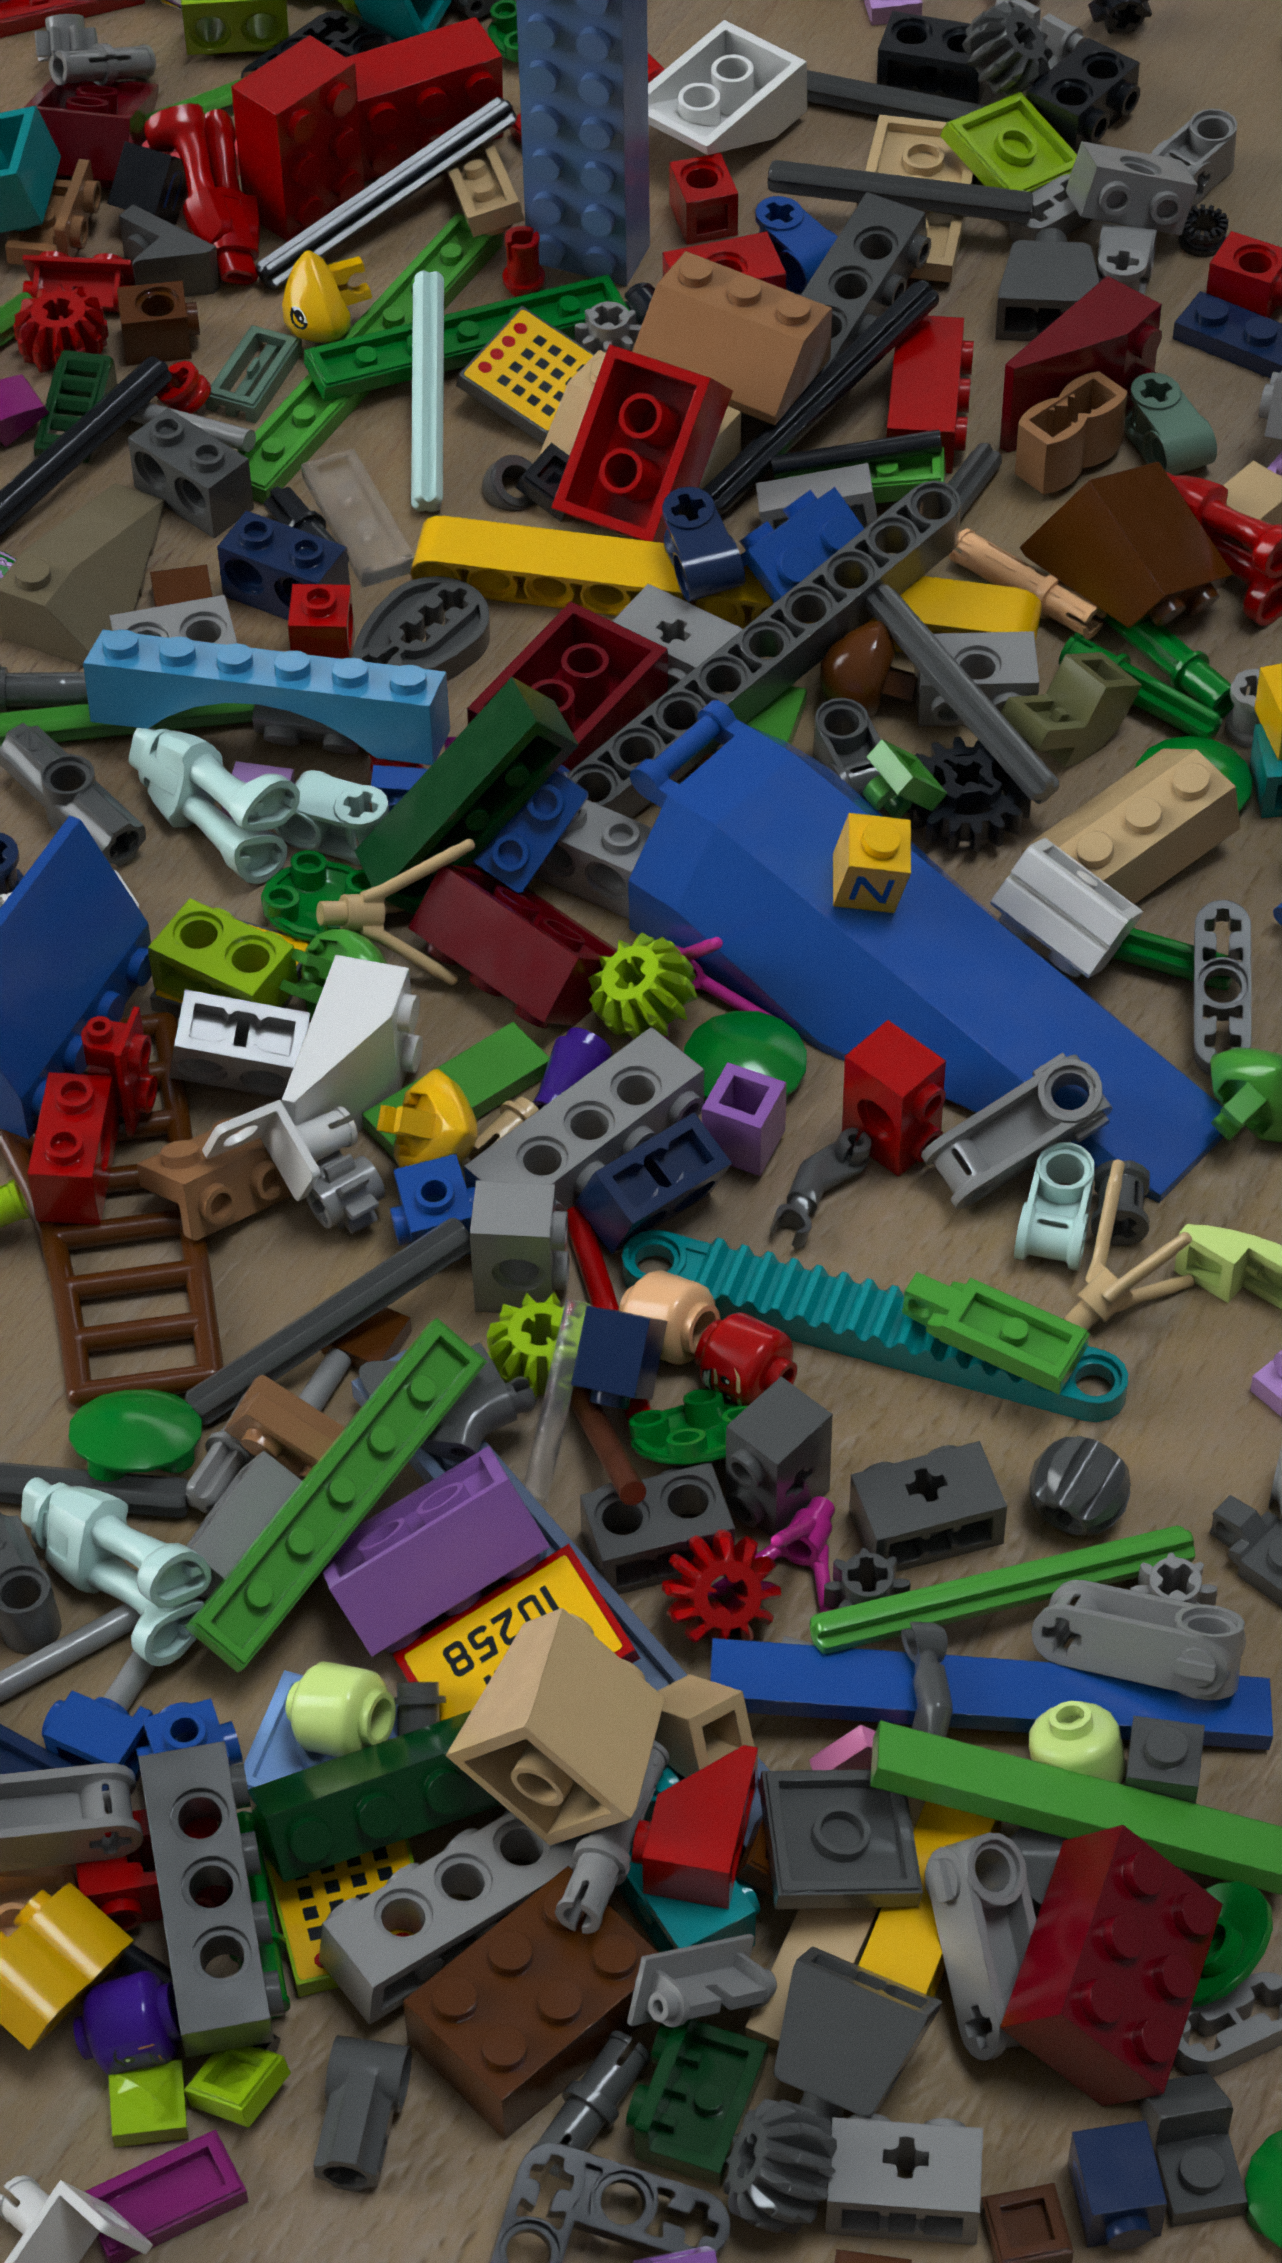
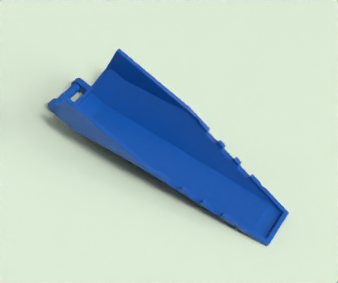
M712 700L698 712V721L654 760L645 759L630 772L631 783L637 792L661 807V810L628 880L629 929L638 935L643 932L647 936L653 937L654 940L664 937L667 941H671L675 946L686 948L714 937L721 938L723 945L720 949L694 959L701 966L703 973L775 1017L782 1019L799 1034L801 1039L818 1050L845 1061L846 1054L884 1022L889 1020L946 1060L945 1100L952 1101L976 1113L1034 1077L1032 1075L1034 1070L1062 1052L1067 1057L1076 1054L1081 1061L1088 1063L1098 1073L1102 1082L1103 1094L1113 1109L1107 1116L1110 1120L1108 1125L1081 1142H1077L1074 1139L1071 1143L1082 1146L1091 1154L1094 1160V1172L1101 1164L1116 1159L1122 1161L1131 1160L1143 1165L1150 1172V1189L1145 1197L1158 1203L1224 1137L1211 1124L1213 1119L1221 1113L1220 1110L1223 1106L1024 939L1016 936L1006 928L999 918L972 897L913 842H911V875L895 913L833 906V852L848 813L884 816L874 809L871 804L832 769L786 741L739 721L725 703L719 700ZM712 740H716L724 745L681 784L670 779ZM1067 1085L1055 1093L1053 1101L1060 1108L1075 1110L1087 1102L1089 1095L1082 1087Z

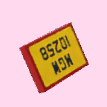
M570 1544L538 1562L525 1574L506 1582L479 1599L465 1611L452 1616L417 1638L408 1646L392 1654L408 1682H439V1696H446V1703L439 1704L440 1721L473 1710L525 1622L560 1608H564L568 1613L586 1621L593 1629L594 1636L619 1658L627 1660L632 1664L641 1659Z

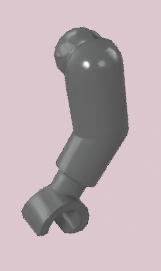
M858 1128L846 1129L840 1133L836 1142L808 1157L800 1164L787 1196V1204H782L777 1208L770 1232L774 1234L778 1228L783 1226L792 1227L797 1231L792 1246L797 1249L804 1247L812 1228L809 1215L817 1210L823 1193L859 1174L867 1167L870 1161L869 1154L872 1149V1142L866 1132H863L858 1142H856Z
M910 1622L912 1629H902L901 1637L909 1658L915 1663L916 1671L912 1682L918 1705L912 1729L946 1737L953 1712V1704L946 1669L940 1663L944 1660L947 1652L948 1636L945 1629L936 1623Z

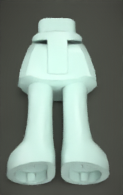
M153 727L136 729L132 739L128 762L138 770L140 782L148 788L147 792L153 803L172 827L187 828L192 823L196 824L220 851L226 865L247 883L259 884L266 882L277 874L287 858V845L280 836L268 830L285 824L295 814L300 803V791L296 784L279 774H264L247 783L243 782L223 767L221 753L206 740L195 735L169 729L156 730ZM215 801L229 812L232 819L214 805Z
M40 1477L31 1479L23 1490L21 1521L31 1528V1535L35 1544L42 1549H46L45 1560L78 1590L93 1594L102 1591L134 1608L141 1616L131 1635L132 1648L149 1664L164 1666L180 1658L196 1640V1637L184 1628L204 1604L202 1600L195 1597L202 1594L212 1580L211 1568L204 1557L185 1545L165 1543L129 1527L126 1521L128 1504L113 1495L82 1486H69L61 1482L50 1485ZM124 1559L136 1566L139 1571L127 1565Z

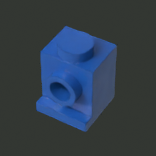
M72 1690L65 1701L58 1700L50 1708L43 1723L42 1737L44 1738L47 1750L75 1766L101 1763L125 1765L133 1770L137 1782L141 1776V1771L135 1749L147 1745L143 1718L153 1715V1712L140 1706L132 1717L121 1705L111 1699L98 1697L94 1700Z

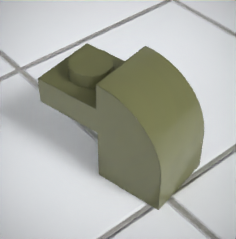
M1102 652L1066 654L1046 694L1008 697L1001 714L1032 750L1048 752L1064 767H1069L1092 756L1113 736L1126 717L1142 684Z

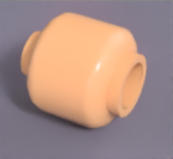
M662 1270L645 1274L634 1286L628 1288L619 1306V1311L668 1321L660 1359L675 1365H682L695 1359L696 1347L702 1333L714 1320L720 1319L719 1311L715 1306V1300L706 1286Z

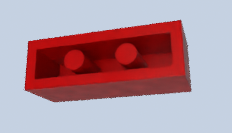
M926 315L895 346L887 438L939 429L945 454V473L953 474L954 451H966L968 417H957V413H969L971 379L960 377L961 374L972 375L974 341L963 340V317Z

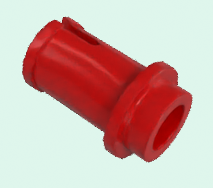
M516 226L505 234L507 267L502 273V280L505 287L515 297L538 292L545 282V271L539 265L540 236L537 231L534 233V228L529 226Z

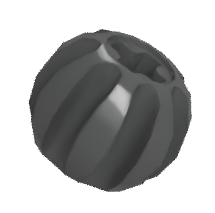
M1082 1436L1064 1437L1049 1445L1035 1460L1029 1478L1031 1504L1039 1515L1055 1528L1076 1536H1095L1109 1529L1126 1511L1130 1497L1131 1483L1129 1469L1125 1462L1108 1446L1094 1439Z

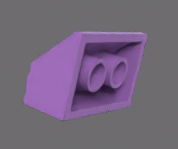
M487 1446L357 1526L322 1572L329 1590L373 1657L384 1649L391 1653L408 1646L421 1635V1626L445 1612L447 1616H453L465 1611L479 1600L482 1595L481 1589L502 1576L509 1580L525 1574L540 1561L541 1557L539 1554L548 1549L550 1545L491 1447Z

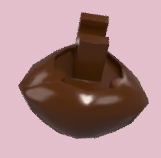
M881 621L866 623L849 632L832 645L821 662L820 683L826 701L835 698L852 699L866 709L869 718L877 713L882 693L911 701L918 680L913 672L891 666L896 649L885 625Z

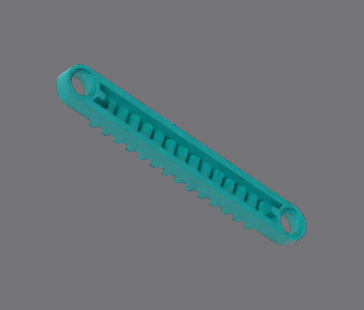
M649 1230L640 1232L630 1238L623 1248L622 1277L627 1289L634 1286L646 1274L637 1267V1264L642 1259L649 1256H661L672 1263V1267L667 1271L668 1273L700 1283L709 1289L715 1300V1306L719 1311L721 1320L735 1313H746L781 1330L795 1342L1082 1421L1101 1422L1110 1420L1119 1414L1125 1405L1129 1374L1125 1364L1116 1355L1105 1350L1088 1346L1061 1393L1058 1395L939 1341V1338H935L926 1332V1326L902 1313L904 1295L899 1286L891 1285L884 1291L878 1288L873 1279L869 1278L858 1284L852 1280L847 1272L842 1271L836 1277L829 1276L821 1265H816L813 1269L807 1270L795 1258H791L786 1264L781 1263L773 1252L766 1251L761 1257L755 1256L749 1246L742 1244L737 1250H733L728 1247L724 1239L718 1237L712 1243L667 1231ZM1096 1375L1105 1378L1112 1385V1389L1105 1395L1090 1396L1083 1393L1076 1383L1085 1376Z

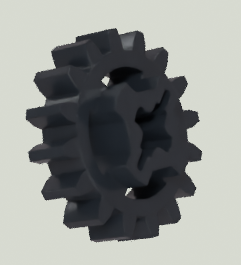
M954 737L953 748L945 749L938 742H934L931 744L930 757L918 753L915 754L948 793L933 811L912 802L907 813H910L912 829L926 826L927 842L932 843L942 836L948 839V850L955 851L961 841L969 842L973 852H980L982 840L989 839L997 847L1002 846L1004 843V831L1018 835L1021 832L1022 819L1030 818L1032 800L1025 795L979 740L976 741L974 747H966L961 737Z

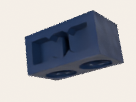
M247 510L217 546L223 595L226 598L286 620L289 619L292 584L350 585L346 546Z
M694 1112L595 1171L575 1201V1205L611 1254H614L622 1249L633 1236L640 1232L653 1230L710 1195L732 1162Z

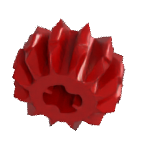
M61 284L56 291L52 292L38 289L37 298L22 299L21 310L15 314L13 327L15 340L18 341L19 352L23 355L24 362L36 364L40 373L52 368L55 369L60 354L64 350L101 355L103 347L107 346L109 331L107 320L104 319L103 308L99 303L98 297L86 296L83 287L76 288L70 292L65 291Z
M725 1529L716 1531L712 1550H710L708 1544L700 1536L695 1535L691 1537L689 1544L695 1557L688 1562L681 1555L673 1554L669 1560V1563L682 1573V1578L669 1579L662 1582V1592L667 1596L680 1598L667 1610L669 1619L674 1623L688 1621L685 1636L694 1643L702 1640L708 1633L711 1644L713 1638L730 1639L731 1629H733L735 1635L740 1640L753 1641V1631L748 1622L755 1617L762 1624L769 1625L774 1619V1616L761 1606V1601L774 1600L781 1596V1587L775 1583L763 1581L776 1569L774 1560L769 1556L755 1558L758 1543L748 1536H745L734 1546L732 1534ZM719 1576H723L731 1583H735L734 1587H726L732 1594L722 1603H719L712 1596H708V1592H717L711 1584Z

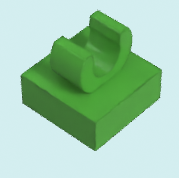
M883 739L867 756V759L881 775L873 778L866 785L862 794L873 808L878 811L884 807L893 818H900L908 811L912 802L933 811L948 794L917 756Z

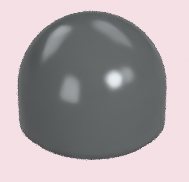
M507 455L494 462L485 472L482 481V491L486 501L496 508L509 511L523 510L534 505L535 502L526 495L522 498L511 496L502 484V478L509 477L520 480L532 463L518 455Z

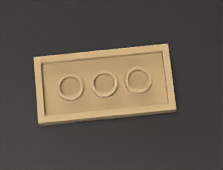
M879 114L865 171L974 184L975 180L973 172L940 137L947 122ZM925 212L927 237L931 238V249L924 266L921 269L915 268L909 278L951 283L966 217Z

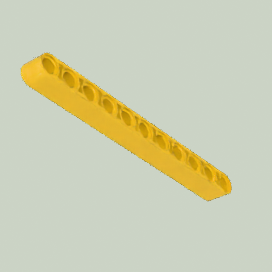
M433 516L423 522L410 573L413 580L430 576L450 577L461 580L477 589L485 599L563 609L571 601L594 613L618 616L647 584L686 601L679 587L673 565L665 551L664 543L452 516ZM747 565L744 566L746 579L744 586L688 602L742 629L774 604ZM922 576L900 595L933 634L1034 631L1036 644L1042 605L1040 599L1028 590ZM873 617L870 621H868V623L875 622L877 620ZM892 639L896 652H903Z

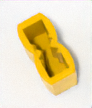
M70 1882L52 1897L44 1889L39 1891L15 1918L13 1923L19 1928L9 1937L0 1931V2024L29 2051L39 2044L73 2008L85 1999V1995L90 1988L102 1983L110 1975L135 1941Z

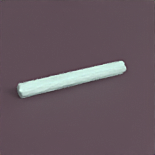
M422 270L416 273L413 284L411 505L419 512L426 510L433 513L441 508V501L443 500L444 278L437 271L429 273Z

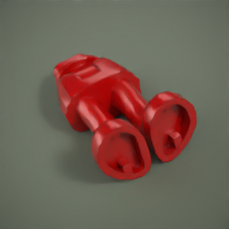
M191 103L176 105L158 111L145 122L143 130L151 149L158 152L177 151L182 161L188 194L182 211L191 234L216 246L218 270L222 281L239 285L254 283L259 277L254 263L259 257V205L256 196L244 194L239 187L235 152L236 130L232 118L222 109H215L204 115L201 105Z
M1166 472L1233 575L1249 586L1243 599V612L1250 620L1261 626H1267L1275 622L1282 616V524L1273 525L1232 509L1227 505L1228 489L1223 485L1202 478L1187 475L1175 476ZM1223 533L1241 542L1253 551L1251 552L1232 543L1222 536Z

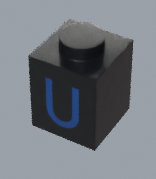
M125 141L107 204L125 210L131 205H135L176 225L187 189L181 159Z

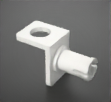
M277 1100L217 1125L204 1145L202 1152L206 1159H210L261 1138L294 1199L300 1201L309 1195L321 1176L320 1169L315 1160L344 1147L349 1148L355 1145L358 1140V1132L354 1120L342 1126L340 1125V1121L350 1116V1113L344 1107H336L331 1112L296 1126L281 1100Z
M22 2175L8 2181L4 2187L20 2201L18 2207L6 2196L0 2194V2216L23 2234L4 2263H79L99 2232L145 2255L153 2246L146 2237L109 2204L62 2180L59 2181L50 2196L40 2188V2185L31 2176Z

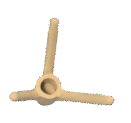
M466 839L383 884L362 891L360 894H343L339 901H319L316 908L318 924L320 926L340 925L341 929L359 931L360 935L380 943L449 985H455L458 981V976L384 930L385 914L405 911L385 901V898L474 850V841Z
M1119 1159L1112 1162L1093 1258L1085 1277V1281L1088 1284L1077 1294L1081 1301L1063 1317L1064 1320L1087 1329V1331L1099 1319L1105 1323L1115 1312L1118 1313L1135 1304L1192 1287L1195 1283L1193 1276L1188 1274L1130 1290L1191 1243L1192 1237L1187 1232H1182L1176 1238L1166 1243L1120 1279L1106 1268L1125 1163Z

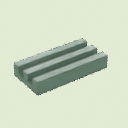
M251 325L211 384V391L205 402L206 409L216 412L220 405L225 406L226 415L237 417L239 412L243 411L245 412L246 421L257 423L302 355L301 338ZM263 342L267 343L259 357H255L248 366L247 375L235 393L230 392Z

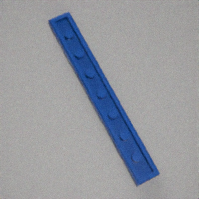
M712 1639L710 1681L743 1691L747 1713L880 1722L882 1720L896 1724H913L918 1705L912 1682L916 1671L915 1663L911 1661L907 1652L850 1648L830 1654H823L815 1645ZM945 1655L944 1660L940 1663L946 1669L953 1704V1712L949 1727L1029 1733L1035 1720L1048 1709L1067 1701H1082L1097 1704L1111 1712L1119 1725L1122 1740H1130L1133 1716L1205 1725L1203 1745L1270 1750L1273 1739L1270 1678L1239 1676L1238 1690L1232 1696L1219 1700H1203L1182 1695L1177 1691L1061 1666L1053 1662Z

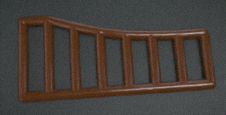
M169 1012L141 1015L144 1035H149L151 1039L154 1038L157 1061L149 1062L148 1065L150 1075L156 1076L158 1086H161L164 1110L151 1111L149 1114L142 1113L133 1136H127L124 1117L119 1116L120 1126L117 1142L167 1135L168 1144L180 1140H190L193 1138L186 1082L185 1080L169 1078L178 1028L177 1019ZM122 1017L119 1022L127 1023L129 1017ZM84 1071L81 1074L88 1075V1071ZM0 1129V1151L25 1197L31 1219L41 1243L56 1312L62 1349L66 1396L69 1404L75 1408H80L100 1395L122 1390L151 1389L175 1395L185 1394L188 1390L222 1369L224 1363L207 1237L205 1236L195 1241L184 1235L179 1204L176 1203L177 1209L102 1219L100 1225H61V1223L38 1222L35 1217L27 1175L36 1130L29 1139ZM137 1164L111 1168L107 1193L144 1189L140 1186ZM180 1235L183 1254L182 1261L81 1275L74 1274L69 1250ZM187 1286L190 1308L188 1313L89 1327L84 1325L80 1301ZM194 1339L197 1365L95 1380L91 1379L89 1353Z

